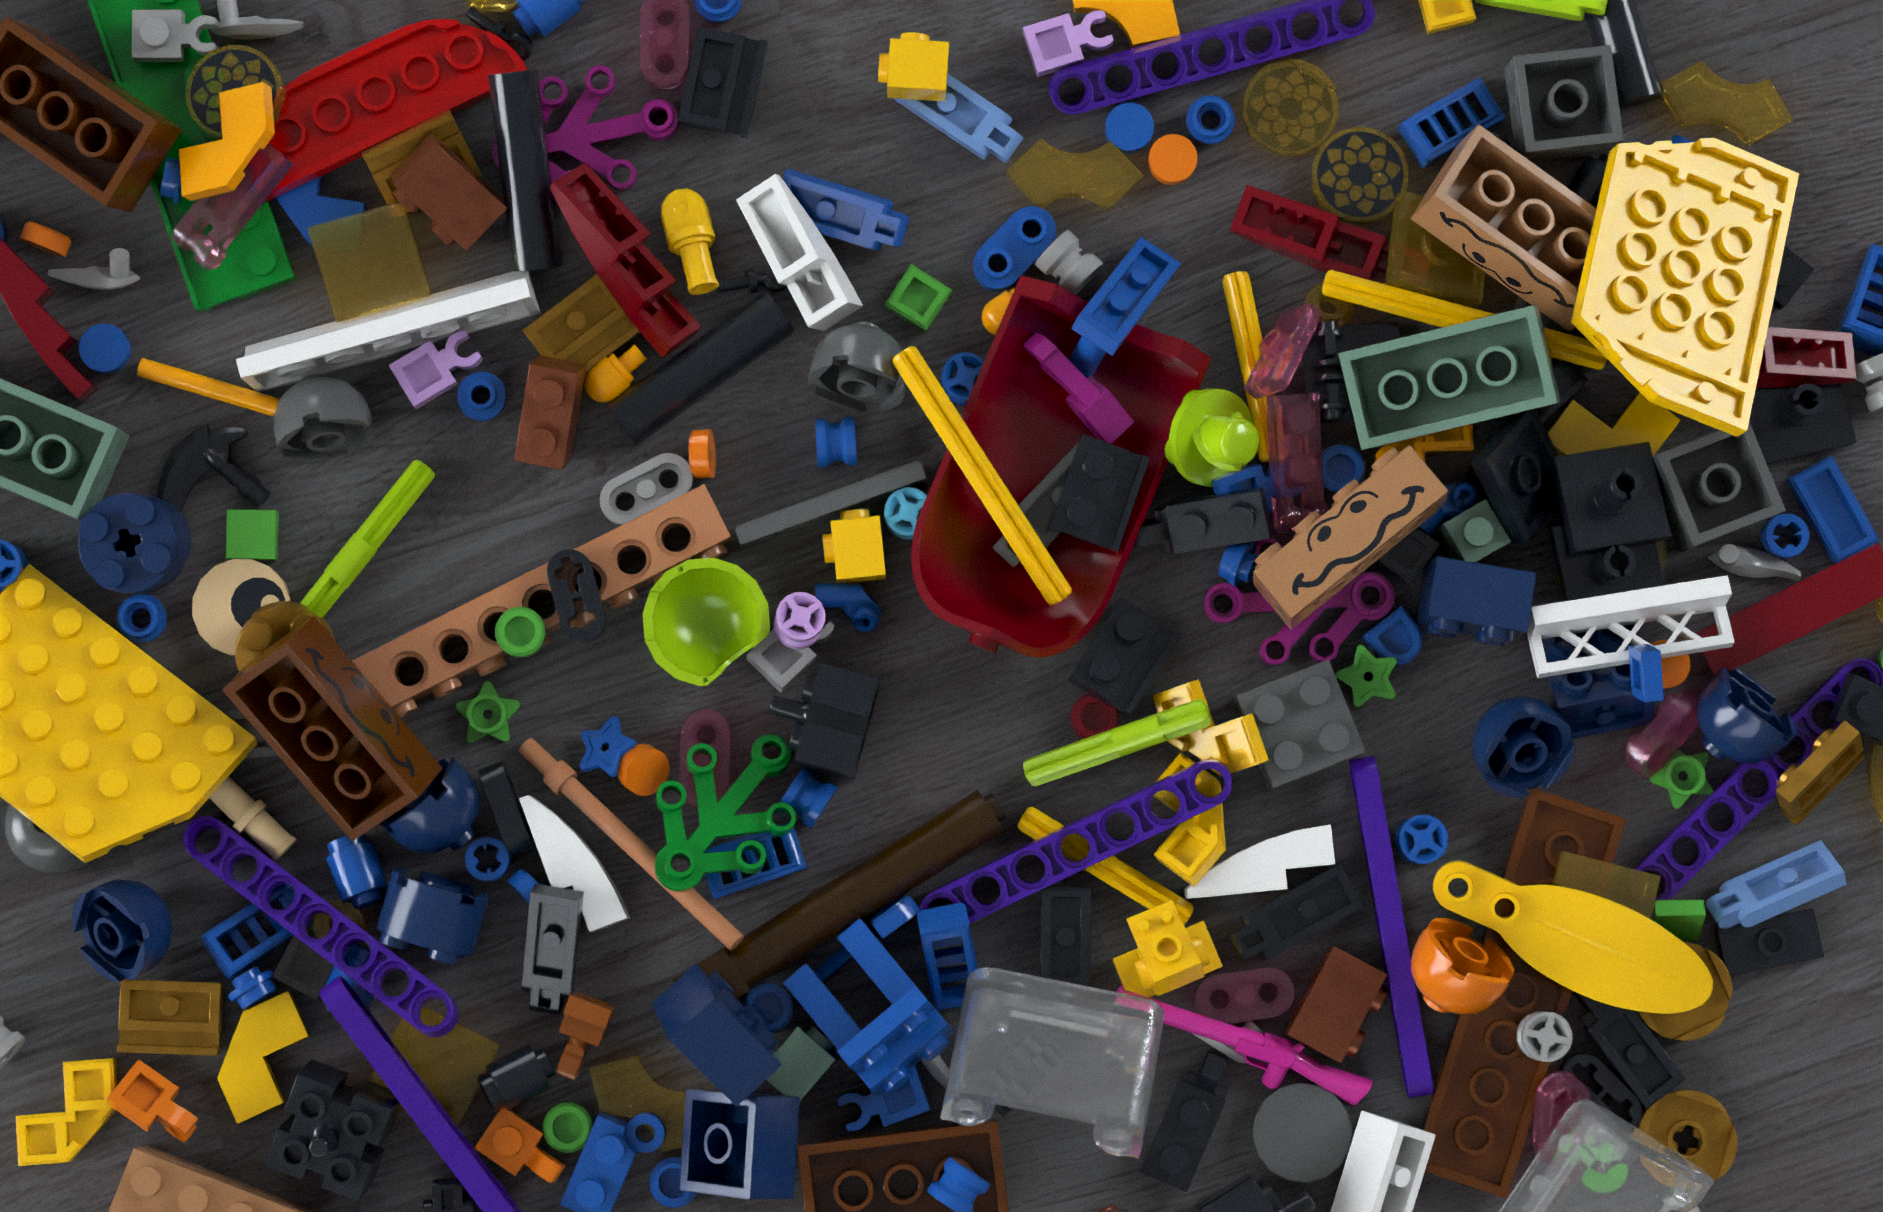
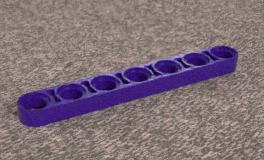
M1348 0L1299 1L1063 67L1057 70L1050 78L1048 94L1053 104L1061 112L1067 114L1087 112L1358 36L1366 32L1372 25L1375 18V9L1370 0H1358L1363 6L1361 19L1353 25H1344L1338 18V12L1341 5ZM1309 12L1314 14L1317 26L1312 35L1306 38L1295 37L1292 32L1293 20L1301 13ZM1262 25L1267 27L1270 32L1268 45L1260 51L1247 49L1245 44L1247 32L1255 26ZM1208 39L1221 40L1224 46L1222 57L1213 64L1202 63L1198 55L1200 46ZM1162 52L1174 53L1177 58L1176 70L1167 77L1156 76L1152 71L1153 59ZM1115 65L1127 66L1131 72L1129 83L1120 90L1109 89L1105 84L1107 71ZM1068 78L1080 79L1084 84L1082 97L1074 103L1063 102L1058 96L1060 84Z
M1862 658L1843 664L1790 715L1797 727L1796 738L1802 744L1803 749L1802 756L1795 763L1801 765L1813 753L1812 747L1815 741L1826 731V729L1819 728L1812 719L1814 706L1820 701L1829 702L1834 705L1847 674L1856 667L1865 669L1870 674L1872 683L1883 687V672L1876 663ZM1836 722L1830 729L1835 731L1841 724ZM1778 754L1771 759L1754 764L1741 763L1630 871L1625 883L1626 893L1630 900L1638 906L1652 908L1653 902L1656 900H1670L1777 796L1775 790L1778 788L1777 782L1779 778L1795 763L1784 762ZM1750 769L1760 770L1764 773L1768 782L1765 793L1757 798L1749 796L1742 787V778ZM1715 803H1722L1728 806L1733 816L1730 827L1722 832L1711 828L1707 821V812ZM1680 837L1690 838L1695 842L1698 849L1697 858L1692 864L1687 866L1680 865L1672 856V846ZM1645 871L1655 872L1662 880V892L1653 900L1643 898L1637 891V879Z
M1374 755L1349 759L1352 788L1383 966L1387 974L1386 983L1389 988L1388 994L1405 1090L1408 1099L1433 1095L1431 1070L1416 984L1411 973V956L1378 768Z
M1206 759L1199 761L933 889L923 899L919 911L929 909V904L932 900L943 897L951 900L953 904L964 903L967 909L969 924L1221 804L1231 793L1233 782L1231 771L1219 760ZM1215 769L1222 774L1225 785L1219 794L1205 796L1199 792L1195 780L1198 773L1202 770ZM1158 791H1171L1179 799V810L1172 817H1159L1153 812L1150 804L1151 798ZM1125 812L1130 815L1135 825L1132 835L1125 839L1112 837L1106 828V820L1111 814ZM1069 834H1081L1088 840L1090 851L1085 858L1076 861L1064 855L1061 844L1062 840ZM1026 855L1039 857L1045 866L1044 876L1034 882L1022 879L1017 871V862L1020 858ZM983 876L994 878L1000 885L1001 892L999 898L991 903L979 901L974 896L972 890L976 879Z
M202 816L194 819L187 826L183 835V844L186 851L197 862L415 1029L428 1037L436 1038L447 1035L454 1029L458 1021L459 1011L456 1003L440 987L220 820L211 816ZM206 829L218 830L221 836L218 847L209 853L198 852L196 848L198 835ZM243 857L255 858L258 864L255 875L247 881L235 880L232 874L235 863ZM281 885L292 886L295 891V898L292 904L283 910L273 909L270 905L272 891ZM320 913L330 915L333 921L330 932L325 937L319 939L309 937L307 924L310 919ZM356 942H365L371 950L368 961L363 966L357 968L347 966L344 958L348 947ZM394 971L405 972L409 979L406 990L396 997L385 995L382 988L385 977ZM432 1000L445 1002L447 1014L440 1024L427 1026L422 1023L421 1010L426 1003Z
M338 976L320 989L319 994L331 1013L483 1212H522L350 984L342 976Z

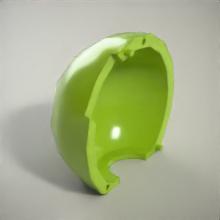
M714 557L690 559L666 571L650 589L642 614L645 642L655 662L675 679L697 686H707L722 674L728 665L746 651L754 648L770 632L768 602L757 581L738 565Z

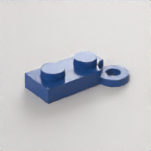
M601 1111L595 1120L560 1205L575 1212H612L637 1152H653L665 1140L666 1127L661 1117L647 1111L640 1112L633 1116L628 1123ZM641 1124H649L655 1131L654 1138L648 1141L642 1140L637 1134V1127Z

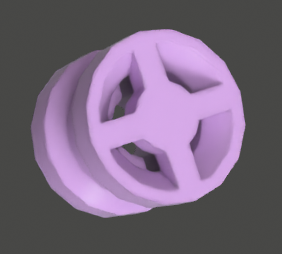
M795 592L787 595L779 603L774 618V632L777 639L784 646L791 649H805L812 646L819 639L825 623V610L822 603L815 596L806 592ZM793 626L802 627L805 631L803 632L802 629L791 628Z

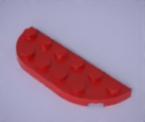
M452 19L424 20L406 25L319 65L295 78L275 97L273 104L275 134L264 150L259 148L254 155L255 176L262 197L267 202L363 157L362 151L449 109L454 114L490 97L489 74L525 71L528 69L516 51L496 34L488 30L486 32L473 26L461 24L459 20Z

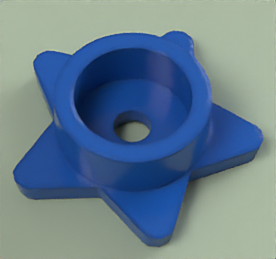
M611 716L600 730H584L581 733L587 750L580 763V769L583 772H588L601 768L611 777L617 776L621 758L637 744L635 740L621 734L620 719L618 717ZM609 744L608 750L604 752V745Z

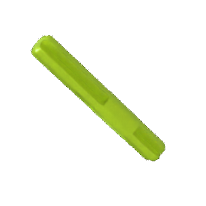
M420 460L412 461L357 532H354L326 567L322 576L300 604L307 606L308 610L316 613L320 618L326 615L434 479L435 473L430 467Z
M1202 699L1193 700L1027 758L1023 762L1024 774L1032 786L1036 787L1206 728L1211 724L1210 711Z

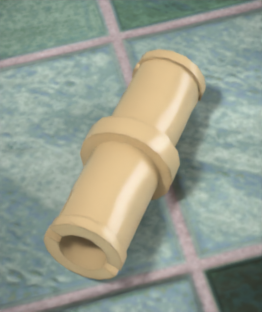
M229 776L209 797L235 823L232 828L239 834L245 832L272 857L271 859L274 862L281 858L296 842L297 839L291 836L265 811L267 805L261 799L255 801Z

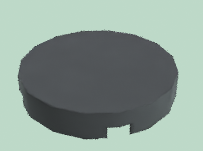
M1295 1082L1279 1087L1262 1100L1253 1118L1251 1136L1257 1155L1270 1171L1287 1181L1308 1183L1326 1178L1341 1166L1350 1149L1352 1126L1346 1108L1335 1094L1316 1084Z

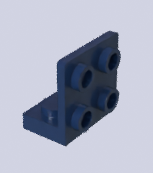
M1626 625L1623 627L1631 631L1634 625ZM1609 629L1596 630L1587 643L1606 654L1617 652L1625 639ZM1587 632L1575 635L1582 639ZM1559 636L1542 639L1547 663L1568 660L1576 648ZM1581 651L1577 658L1587 657L1589 655ZM1630 664L1547 677L1553 695V708L1568 723L1572 731L1571 739L1653 723L1655 701L1643 702L1632 696Z

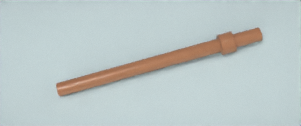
M529 738L521 745L518 752L544 776L543 782L556 795L563 793L730 951L738 946L743 940L744 935L695 889L677 892L667 889L659 882L654 868L657 854L576 779L578 776L576 771L564 760H555L533 738Z

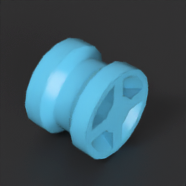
M905 487L896 490L889 496L885 504L884 519L887 528L894 536L904 540H913L916 522L927 497L924 492L916 488Z

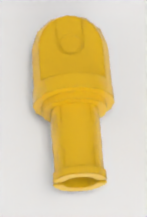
M687 188L675 189L666 195L661 204V220L669 251L681 256L688 284V292L691 295L709 293L717 289L719 283L716 280L709 253V248L716 238L708 206L697 192Z

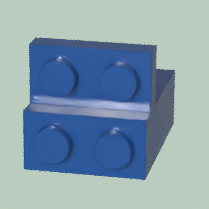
M858 919L837 937L843 944L841 949L814 971L807 964L803 965L783 983L837 1048L838 1054L847 1065L859 1075L872 1092L879 1096L884 1091L891 1094L902 1087L911 1077L909 1070L924 1058L929 1062L940 1055L949 1046L950 1042L947 1038L954 1033V1030L865 923ZM853 958L892 1004L864 1029L860 1028L824 984L825 981Z

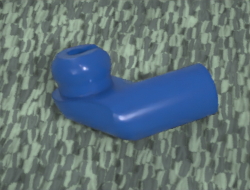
M1463 481L1445 484L1444 486L1448 490L1444 507L1420 525L1418 529L1431 537L1444 518L1457 516L1478 503V492L1473 484Z
M857 583L815 584V597L822 603L823 608H841L853 622V626L860 632H871L878 626L882 616L879 604L862 585Z

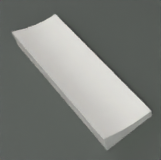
M512 271L246 346L244 357L237 358L236 362L241 379L257 392H263L298 382L310 374H327L416 349L430 340L433 343L448 340L453 333L460 330H466L469 334L537 315L541 312L529 271Z

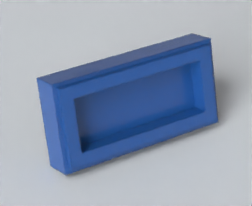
M1832 455L1785 480L1833 564L1880 541Z

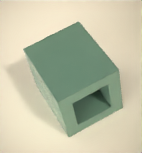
M1486 499L1443 523L1435 530L1452 559L1474 563L1511 542Z
M813 1025L807 1032L798 1026L775 1052L782 1065L766 1080L783 1095L800 1097L801 1100L836 1060V1057L829 1052L834 1046L833 1043Z

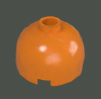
M1435 918L1422 931L1412 952L1411 973L1418 989L1423 994L1424 1001L1432 1009L1440 1013L1477 1014L1493 1005L1503 995L1509 986L1515 969L1509 957L1494 941L1487 938L1483 946L1479 941L1470 937L1474 930L1473 927L1450 918Z

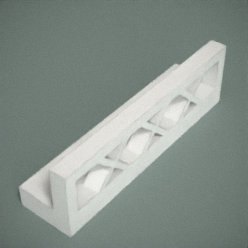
M1728 575L1531 607L1527 636L1537 678L1629 664V650L1625 649L1630 643L1632 645H1651L1636 635L1645 622L1657 621L1673 631L1666 644L1653 646L1660 650L1661 658L1732 647L1735 642L1726 609V604L1732 595ZM1713 612L1718 636L1701 638L1685 627L1692 615ZM1684 616L1680 623L1672 619ZM1635 624L1631 631L1623 627ZM1609 629L1625 639L1617 652L1606 654L1587 642L1596 630ZM1587 632L1582 639L1575 635ZM1678 635L1687 640L1674 642ZM1559 636L1576 647L1568 660L1547 663L1542 639ZM1581 651L1589 655L1587 657L1577 658Z

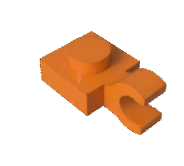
M139 1059L107 1097L108 1105L146 1132L158 1121L172 1136L186 1143L197 1129L195 1124L198 1118L173 1102L179 1094V1087Z
M505 1107L499 1110L474 1148L514 1176H518L526 1165L547 1182L555 1183L566 1167L564 1163L538 1147L544 1137L543 1131L512 1110L507 1111Z

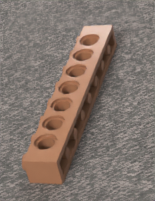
M705 484L573 550L584 554L589 559L594 572L601 575L602 585L599 591L603 605L605 607L610 604L612 609L616 610L637 600L639 595L636 590L652 582L656 583L666 571L687 560L713 557L719 559L728 553L725 546L732 543L733 540ZM675 527L685 528L691 535L689 545L680 552H672L664 547L666 533ZM631 549L641 550L646 555L645 567L636 574H626L620 568L622 555ZM571 559L563 561L564 570L557 573V579H565L570 585L571 592L576 593L577 575L584 572L583 565L575 566ZM549 562L352 660V662L400 718L416 711L418 707L415 701L433 693L435 699L451 694L462 687L459 679L475 671L482 677L507 664L504 657L509 654L501 649L497 641L491 640L488 635V625L493 618L502 615L511 608L526 607L532 609V603L538 595L543 593L552 594L547 578ZM583 600L574 601L577 617L570 620V626L582 628L593 622L595 617L586 611ZM557 610L551 617L543 619L547 630L543 647L551 642L548 635L562 628ZM456 637L464 638L468 644L467 656L459 663H448L444 657L446 643ZM409 660H419L424 668L422 679L413 686H405L399 676L402 665Z

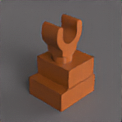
M576 991L569 995L559 1033L568 1035L570 1038L558 1064L556 1074L572 1080L578 1077L588 1044L599 1047L603 1043L617 1006Z

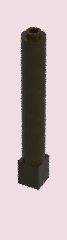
M976 790L744 935L743 940L733 950L730 951L727 947L722 948L698 963V965L708 975L716 970L735 991L733 996L738 999L840 935L858 919L864 920L1004 832L1000 822L1007 817L992 793L983 797ZM684 973L674 978L673 982L675 983Z

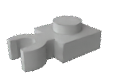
M132 10V59L136 63L184 62L185 48H193L202 56H213L219 53V47L215 43H202L199 38L200 34L206 29H219V22L212 16L203 15L193 19L190 24H185V14L182 10Z
M831 621L825 625L819 639L813 645L822 644L830 638L835 626ZM795 627L797 629H802L803 632L805 631L802 627ZM773 629L764 640L747 654L746 660L782 693L815 661L817 654L809 647L805 649H791L784 646L777 639Z

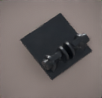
M1337 321L1318 322V326L1301 327L1306 424L1355 422L1338 353L1399 339L1398 322L1338 325Z

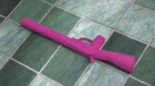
M1123 985L1116 991L1113 1007L1233 1046L1235 1052L1243 1054L1244 1060L1249 1065L1265 1070L1261 1080L1270 1089H1278L1289 1068L1352 1106H1355L1369 1092L1372 1086V1079L1323 1065L1301 1052L1305 1048L1303 1043L1295 1045L1288 1039L1267 1032L1262 1034L1244 1027L1239 1028L1125 990ZM1250 1057H1253V1058H1256V1059H1259V1060L1268 1062L1269 1064H1266V1063H1263V1062H1260V1061L1251 1059Z

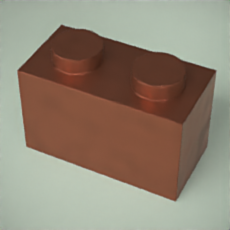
M432 132L391 173L393 184L397 187L393 195L412 213H415L420 208L433 220L429 225L430 229L448 246H451L456 241L467 251L507 209L503 198Z
M538 355L529 364L514 461L563 470L571 461L587 364Z
M1328 946L1283 1034L1305 1044V1046L1335 1062L1341 1063L1345 1055L1353 1058L1366 1033L1359 1028L1367 1012L1370 1011L1376 1014L1387 995L1389 988L1383 985L1387 974L1335 946Z

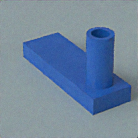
M1142 237L1137 240L1085 306L1071 328L1080 334L1081 337L1068 360L1086 378L1095 373L1106 352L1112 356L1181 265L1179 261Z

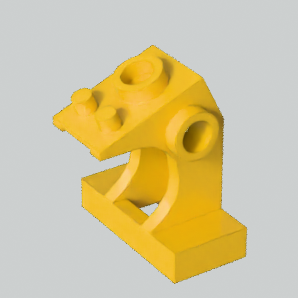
M1173 900L1127 918V923L1138 948L1112 958L1124 989L1146 997L1160 996L1203 978L1206 973L1223 967L1205 922L1200 921L1185 928Z

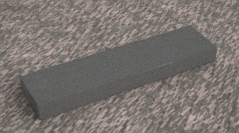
M917 460L737 525L735 531L742 550L839 516L842 511L855 510L886 499L898 489L905 487L916 488L927 484V477L922 463Z

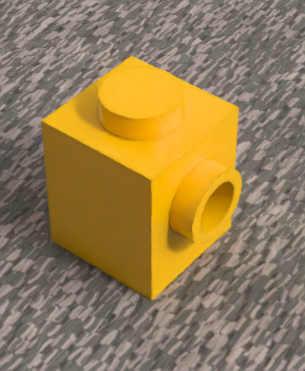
M916 32L903 33L900 39L890 38L889 53L879 54L878 82L887 83V98L946 102L949 42L930 41L929 35Z
M869 509L840 512V520L831 521L832 533L822 534L825 564L835 563L837 583L886 579L880 516L870 517Z

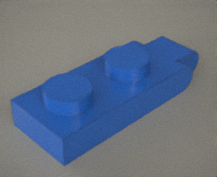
M787 169L784 173L783 181L798 199L821 234L872 250H880L882 243L895 247L902 246L910 218L905 214L893 211L894 203L892 201L792 169Z

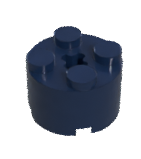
M121 493L109 496L98 502L84 515L78 527V550L84 568L101 587L117 592H153L170 585L181 573L180 571L191 550L190 530L181 512L166 501L151 495ZM133 535H140L142 543L135 546V551H130L129 542L133 540Z
M394 868L376 926L377 929L382 931L379 941L388 946L405 950L409 949L410 944L428 948V957L449 964H457L458 958L464 959L465 955H473L490 895L483 892L475 898L472 897L475 887L469 884L421 871L419 880L406 878L408 868Z

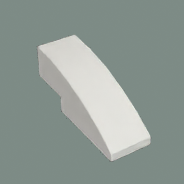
M774 174L736 199L778 283L787 285L809 328L825 331L863 307L829 245L780 175Z
M530 795L519 798L550 885L564 889L573 887L575 891L584 892L582 914L589 932H595L630 919L616 885L601 861L581 836L560 816Z
M1331 824L1289 832L1263 840L1234 853L1210 868L1195 888L1191 885L1187 886L1184 889L1185 899L1288 889L1286 869L1335 864Z

